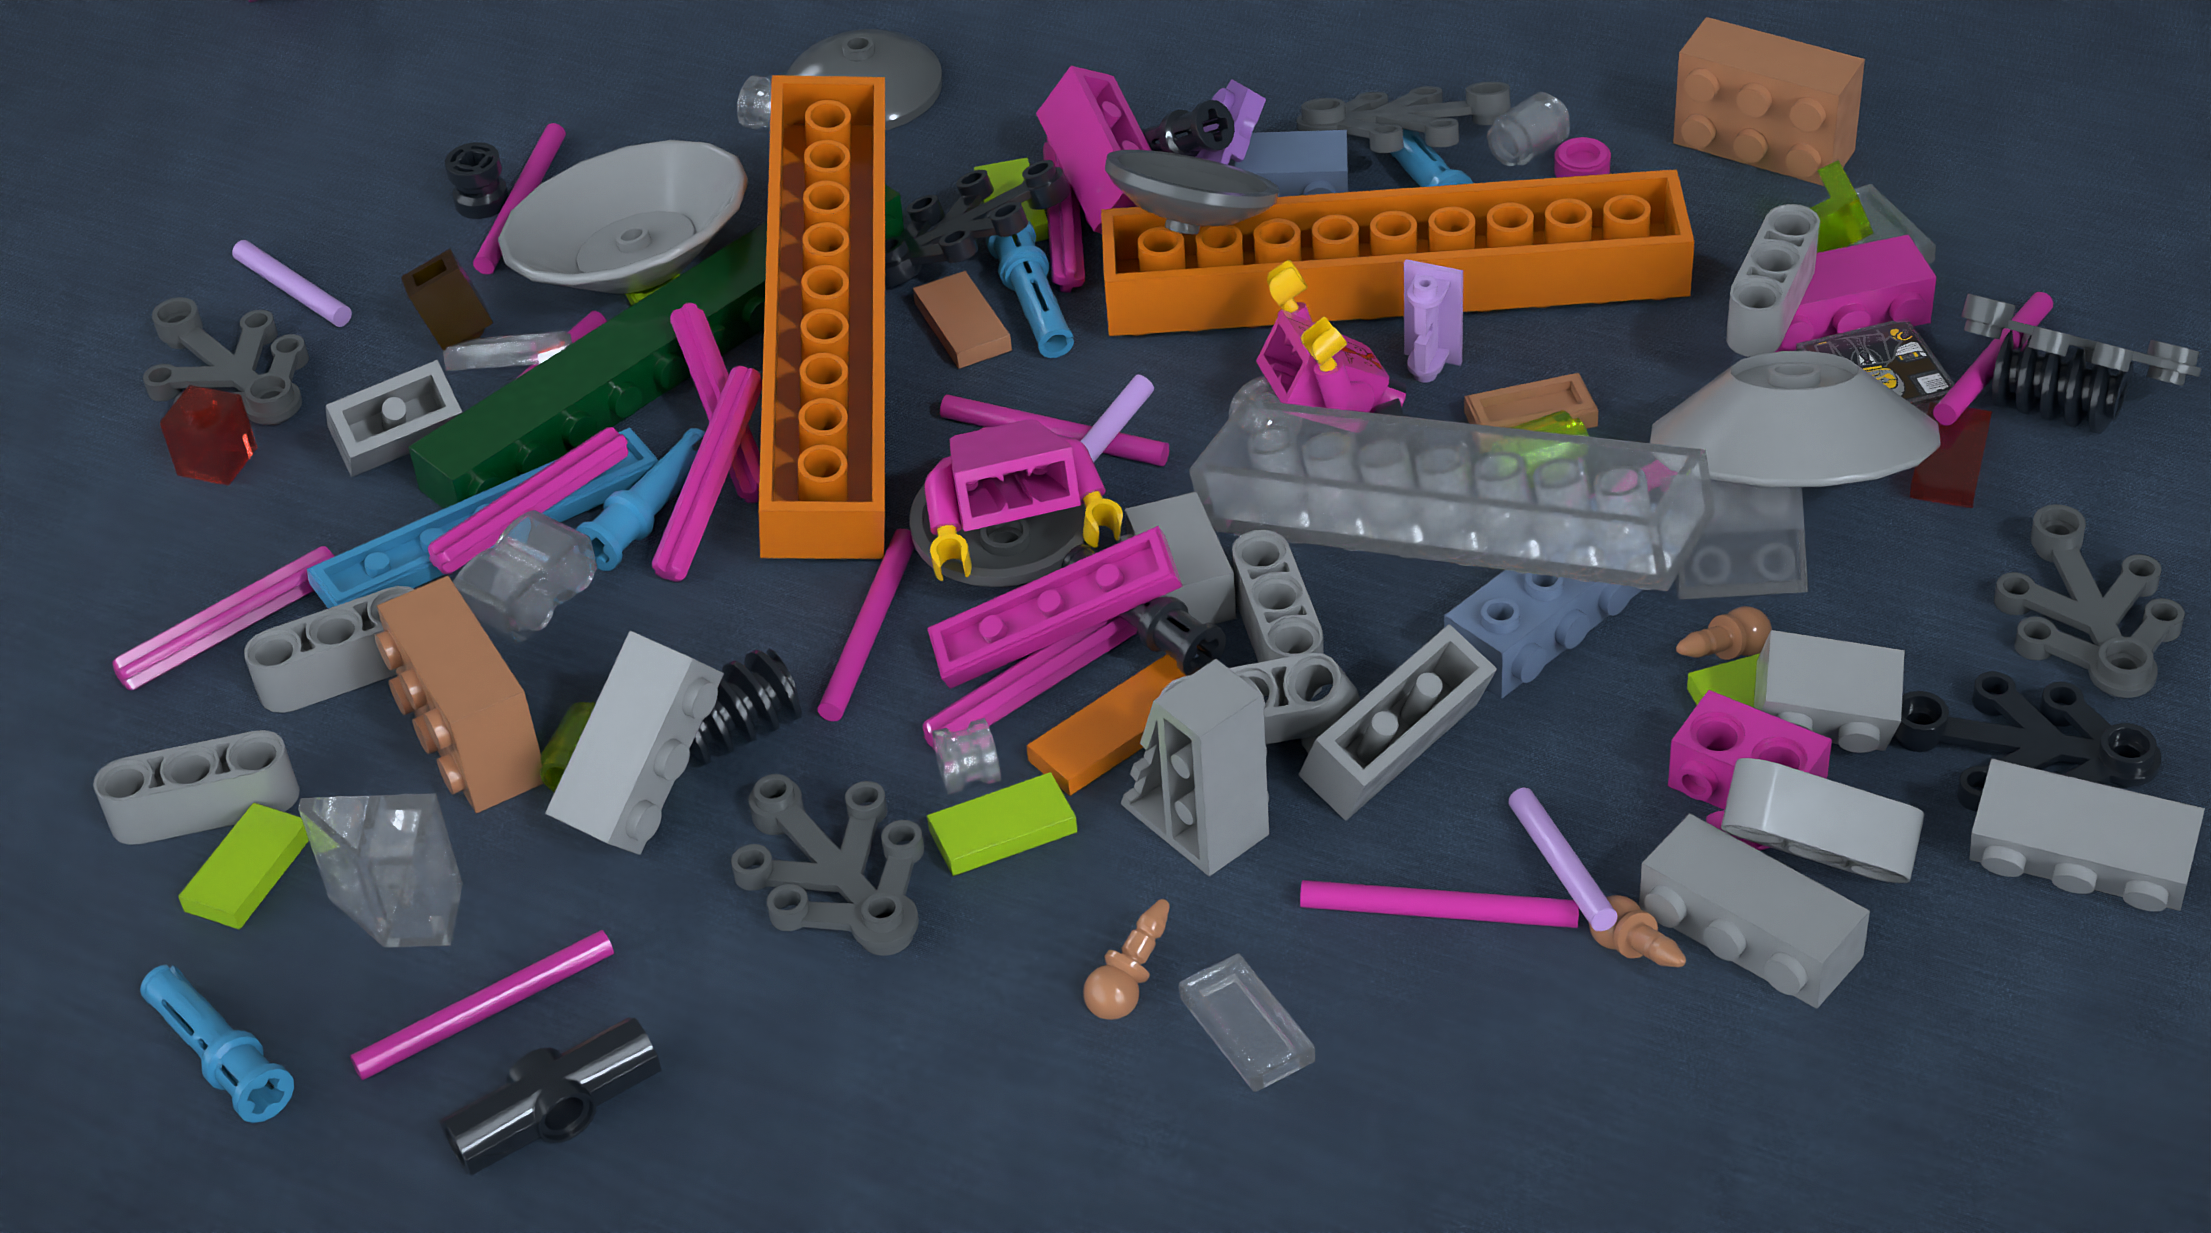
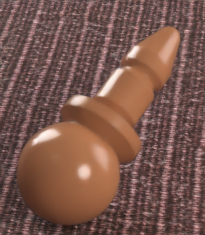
M1750 606L1738 607L1728 614L1714 617L1707 629L1689 633L1677 644L1676 651L1680 655L1694 658L1715 654L1724 660L1734 659L1740 655L1751 656L1759 654L1772 630L1771 623L1768 617L1757 608Z
M1612 895L1606 897L1618 916L1616 923L1610 929L1596 931L1589 923L1590 932L1596 942L1606 948L1616 949L1627 958L1633 959L1644 955L1660 966L1677 968L1684 966L1686 963V958L1677 943L1658 931L1655 918L1641 910L1635 901L1626 896Z
M1160 899L1145 911L1136 923L1137 928L1131 931L1122 946V953L1108 950L1104 956L1106 965L1095 969L1086 979L1083 997L1087 1008L1095 1016L1110 1020L1119 1019L1131 1013L1136 1007L1139 999L1138 984L1146 982L1150 976V973L1141 964L1147 961L1156 945L1155 940L1160 938L1165 930L1170 908L1167 900Z

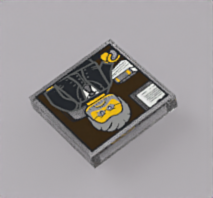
M1908 318L1796 344V351L1829 353L1851 360L1925 414L1933 413L1934 407L1954 386V382Z

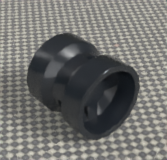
M481 142L467 143L453 149L445 159V166L449 181L455 185L452 193L458 213L470 219L488 218L500 213L509 195L506 182L500 176L502 166L498 150L493 145Z

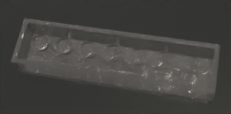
M1249 399L1242 401L1189 469L1194 492H1197L1216 532L1241 536L1253 530H1269L1280 534L1290 543H1307L1343 548L1349 551L1360 550L1398 555L1403 558L1451 562L1462 566L1504 569L1522 574L1534 573L1572 578L1582 582H1602L1632 586L1643 590H1669L1715 514L1706 449Z

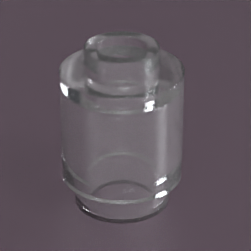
M1545 92L1535 93L1495 119L1493 126L1487 134L1491 152L1498 161L1507 166L1528 164L1568 137L1570 132L1568 110L1559 99Z

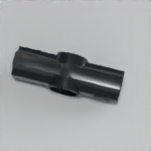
M628 1017L562 1054L559 1050L551 1047L539 1048L527 1053L510 1069L505 1085L444 1117L439 1122L455 1158L466 1174L473 1175L540 1137L543 1141L549 1143H562L576 1137L592 1122L596 1113V1106L662 1071L658 1055L647 1033L635 1017L632 1019Z

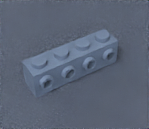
M1616 486L1445 614L1444 628L1450 624L1497 668L1486 689L1502 699L1523 682L1528 683L1535 679L1543 667L1564 650L1572 649L1580 644L1586 634L1608 616L1619 614L1626 607L1630 599L1652 582L1658 583L1666 577L1675 561V552L1673 550L1675 520Z

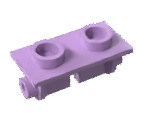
M1406 259L1404 262V354L1409 355L1407 360L1409 372L1413 374L1417 381L1427 383L1435 380L1445 363L1458 366L1462 364L1463 270Z

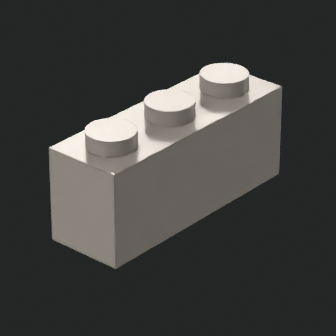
M1448 624L1315 740L1298 775L1347 821L1478 704L1497 668Z
M629 631L545 814L610 845L641 855L646 842L655 834L659 827L661 809L674 781L684 772L688 764L689 748L701 722L709 715L716 703L717 688L724 673L635 632Z
M1991 759L1972 830L1969 860L1981 862L1985 869L2002 876L2017 877L2026 873L2051 879L2055 886L2072 893L2089 894L2096 890L2121 896L2129 905L2146 911H2162L2165 908L2181 911L2205 808Z
M1690 813L1642 862L1639 897L1641 910L1651 914L1657 923L1676 929L1708 947L1719 958L1733 961L1768 981L1779 992L1793 995L1816 1009L1864 956L1870 913L1868 909Z

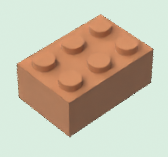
M1706 17L1679 52L1673 144L1830 188L1855 151L1865 59Z
M443 577L377 605L384 631L376 634L375 640L385 664L390 671L395 669L397 677L388 681L392 695L403 715L414 712L416 718L412 719L413 726L425 752L429 755L438 751L441 757L437 758V764L451 794L454 795L462 791L477 814L548 782L525 692L450 577Z

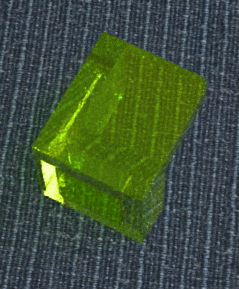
M1839 160L1817 170L1829 196V199L1810 208L1817 213L1820 219L1817 253L1844 248L1874 234L1860 199Z

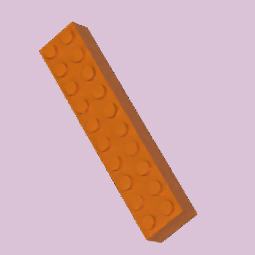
M772 75L759 479L760 558L883 559L885 528V77Z
M1677 169L1277 197L1276 204L1259 215L1232 225L1200 226L1198 234H1185L1165 228V218L1159 217L1140 207L1101 209L1104 283L1109 336H1140L1150 333L1198 332L1208 329L1256 328L1274 325L1278 318V312L1282 308L1276 303L1270 293L1267 275L1287 260L1292 261L1308 286L1306 290L1295 296L1294 300L1296 303L1303 302L1306 304L1311 320L1314 323L1324 316L1328 321L1372 320L1383 317L1404 316V262L1406 259L1463 270V312H1488L1499 309L1528 307L1546 308L1557 305L1586 303L1604 304L1616 301L1645 299L1662 300L1691 296L1694 237Z

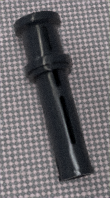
M1217 100L1204 101L1198 104L1191 112L1179 109L1166 114L1160 124L1141 129L1152 151L1196 157L1203 149L1217 152L1227 148L1232 142L1235 132L1234 120L1230 111ZM1217 123L1219 125L1217 129L1205 132L1203 127ZM1185 132L1188 134L1179 138L1176 137V135Z
M1077 545L1066 555L1061 568L1091 556L1096 552L1089 545ZM1158 597L1119 615L1138 629V636L1145 647L1155 652L1163 651L1177 661V668L1185 676L1194 674L1215 659L1219 661L1224 652L1226 636L1223 630L1215 624H1202L1189 614L1188 607L1178 598Z

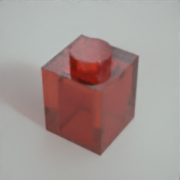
M189 385L160 421L177 476L229 486L258 448L240 394Z

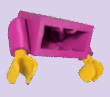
M1287 260L1270 271L1267 275L1269 290L1273 299L1282 309L1278 312V318L1256 362L1283 407L1357 430L1367 427L1376 411V405L1399 398L1402 407L1406 397V385L1403 382L1389 378V375L1368 346L1340 334L1325 316L1316 323L1312 322L1306 304L1303 302L1296 303L1294 297L1306 290L1308 286L1292 261Z
M1027 419L995 427H984L977 431L953 436L949 439L951 456L943 458L927 475L925 481V497L930 530L932 534L938 535L931 544L930 554L934 573L940 581H943L941 566L950 559H958L963 562L965 577H968L971 573L972 564L968 544L961 535L957 534L961 529L966 532L1085 504L1084 541L1093 548L1098 547V526L1100 525L1110 528L1116 541L1120 539L1123 518L1122 508L1118 503L1102 498L1106 489L1086 446L1075 438L1055 434L1037 420Z

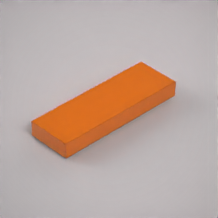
M1167 654L1027 744L1028 761L1043 774L1051 772L1058 786L1071 796L1142 749L1143 746L1140 744L1153 701L1160 696L1163 689L1169 683L1185 676L1177 668V661Z

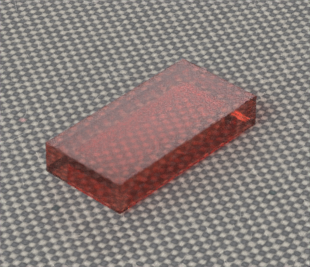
M1930 402L1927 415L1938 423L1941 445L1923 462L1915 466L1910 498L1973 508L1992 411L1967 407L1953 424L1943 425L1933 415L1934 407L1938 403Z

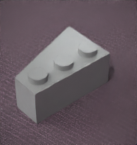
M1217 659L1153 701L1140 744L1146 751L1144 757L1133 764L1130 775L1136 782L1134 788L1126 792L1121 801L1123 807L1209 877L1269 835V794L1267 791V748L1265 745V702L1263 694L1252 680L1246 676H1238Z

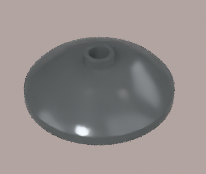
M881 29L853 30L825 38L805 50L793 62L786 73V76L885 77V131L904 125L922 115L935 103L943 85L941 65L933 51L910 36Z
M1118 150L1107 154L1104 167L1111 181L1138 207L1165 218V228L1185 234H1198L1200 226L1232 225L1259 215L1276 204L1279 188L1276 184L1252 172L1211 160L1175 153L1150 150Z
M924 484L912 503L909 517L910 530L917 552L933 568L930 547L938 535L932 534L930 530ZM1081 504L1076 507L966 532L961 529L957 534L961 535L968 544L972 564L971 573L968 577H965L963 562L958 559H950L941 566L942 574L970 585L1006 588L1025 585L1061 569L1062 563L1071 549L1081 544L1088 545L1083 538L1086 506Z

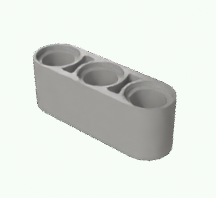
M1786 204L1771 209L1766 215L1731 286L1726 341L1729 347L1736 353L1751 357L1758 354L1775 352L1780 347L1815 272L1820 219L1812 209L1797 204Z
M1253 530L1241 535L1236 539L1232 547L1235 601L1258 663L1307 653L1324 654L1322 628L1288 542L1280 534L1269 530ZM1322 687L1314 693L1313 697L1322 690Z
M406 586L387 588L267 629L255 635L247 643L244 654L259 701L263 707L272 712L279 713L295 711L397 675L395 669L390 671L385 664L375 640V635L384 631L377 605L415 589Z
M1307 653L1229 668L1238 676L1248 677L1256 684L1263 696H1269L1264 708L1265 745L1321 735L1360 702L1356 687L1331 657L1322 653ZM1189 676L1173 680L1163 689L1160 696ZM1333 684L1329 694L1323 699L1315 702L1311 701L1314 693L1320 687Z
M266 730L251 731L121 758L101 768L95 776L93 783L95 793L113 837L119 842L128 845L144 844L235 825L253 803L285 812L294 805L300 792L283 739L276 733Z
M1741 758L1736 760L1721 828L1723 831L1736 837L1864 877L1892 883H1908L1911 880L1924 813L1908 804L1785 765L1760 759Z

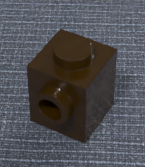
M451 248L401 276L409 299L443 352L454 345L460 347L474 342L484 333L486 327L493 324L485 302Z

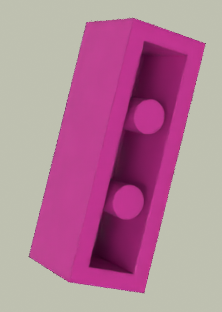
M1070 66L1036 114L1047 135V141L1054 149L1066 174L1067 182L1073 188L1082 206L1087 223L1092 227L1093 231L1102 234L1101 209L1138 207L1111 181L1105 171L1107 154L1118 150H1152L1115 77Z
M1909 234L1817 253L1814 275L1780 347L1775 352L1805 349L1803 345L1904 321L1908 327L1931 323L1937 277Z

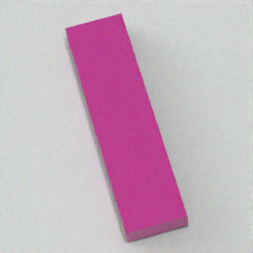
M1156 526L930 626L927 629L941 678L951 689L1183 586L1166 536L1160 527Z

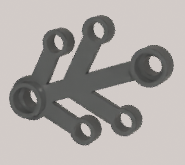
M1503 82L1475 83L1466 88L1465 101L1443 103L1442 89L1434 86L1414 88L1410 90L1409 94L1391 102H1388V94L1384 92L1361 93L1355 97L1356 99L1347 103L1336 98L1313 99L1301 105L1302 115L1297 117L1296 122L1298 131L1347 130L1349 135L1370 138V150L1377 153H1391L1403 149V129L1424 132L1425 142L1428 146L1449 147L1459 143L1458 121L1442 117L1472 115V121L1475 124L1495 125L1502 123L1506 120L1505 113L1511 109L1510 86Z
M1967 294L1961 315L1962 318L1967 319L1964 331L1999 340L2003 328L2022 332L2023 336L2020 345H2024L2031 335L2028 347L2066 356L2069 345L2081 347L2085 350V360L2087 362L2128 372L2131 360L2149 365L2146 377L2181 386L2184 385L2187 374L2196 377L2200 376L2202 368L2196 367L2200 354L2199 351L2150 339L2147 353L2144 354L2012 321L2016 305Z
M183 297L172 298L155 307L152 312V319L159 339L166 342L171 348H188L208 365L200 367H174L170 364H158L149 368L143 375V382L150 399L154 401H168L175 398L173 405L181 425L185 427H198L206 424L213 414L245 413L255 423L278 425L287 421L300 409L302 396L298 386L292 383L294 372L304 367L309 361L307 347L304 339L296 334H287L276 339L278 330L271 312L267 310H253L246 313L240 319L239 324L242 333L235 354H232L202 329L203 323L197 305L193 300ZM273 342L271 344V352L274 360L269 373L258 375L255 370L264 345ZM235 387L240 391L206 394L203 390L192 389L180 394L182 388Z
M2060 504L2047 505L2040 508L2033 518L2030 536L2031 544L2042 559L2054 562L2071 598L2035 584L2033 579L2025 574L2010 572L1998 578L1994 604L2001 612L2009 615H2023L2032 609L2089 633L2094 644L2058 631L2056 626L2048 619L2028 617L2018 624L2015 638L2016 651L2022 657L2030 660H2044L2053 654L2088 669L2093 684L2101 691L2112 696L2131 698L2146 694L2154 687L2158 674V667L2154 661L2153 653L2162 642L2173 641L2180 636L2185 617L2184 609L2173 600L2158 598L2146 604L2142 623L2131 637H2122L2117 625L2139 597H2148L2157 591L2162 571L2160 563L2156 559L2142 554L2131 555L2125 558L2122 562L2119 578L2106 595L2102 597L2079 551L2082 547L2086 527L2083 515L2072 507ZM2030 637H2036V638H2040V639H2042V640H2036V639H2033V638H2030Z
M770 774L758 780L749 795V806L754 826L762 833L768 835L787 834L812 863L772 860V855L766 847L759 844L745 845L739 848L731 858L736 884L745 890H759L766 886L776 887L767 897V907L772 925L779 930L794 931L801 927L851 931L856 941L872 954L886 956L904 950L911 943L919 924L916 905L906 896L913 865L924 853L922 831L919 825L910 820H897L884 828L881 838L887 862L876 890L863 874L877 824L886 817L888 811L885 791L881 785L872 781H863L854 784L847 790L845 801L849 822L841 850H839L806 814L801 790L796 783L781 774ZM864 802H873L871 805L860 806ZM900 841H911L905 845H896ZM752 865H760V867L756 869H746L747 867ZM805 890L839 892L848 903L809 902ZM788 905L796 906L791 910H781V908Z

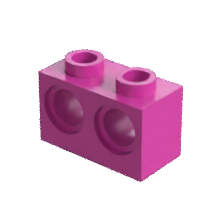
M1708 690L1671 740L1668 787L1683 792L1693 799L1702 800L1725 810L1736 760L1741 758L1766 760L1827 779L1832 739Z

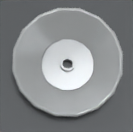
M666 140L626 146L581 161L537 186L510 212L498 242L505 265L531 281L612 294L640 292L663 284L680 274L737 213L749 180L737 156L711 143Z
M1780 351L1741 359L1653 423L1650 439V448L1672 467L1711 480L1762 487H1826L1876 480L1918 466L1941 445L1938 423L1851 360L1829 353L1811 351Z

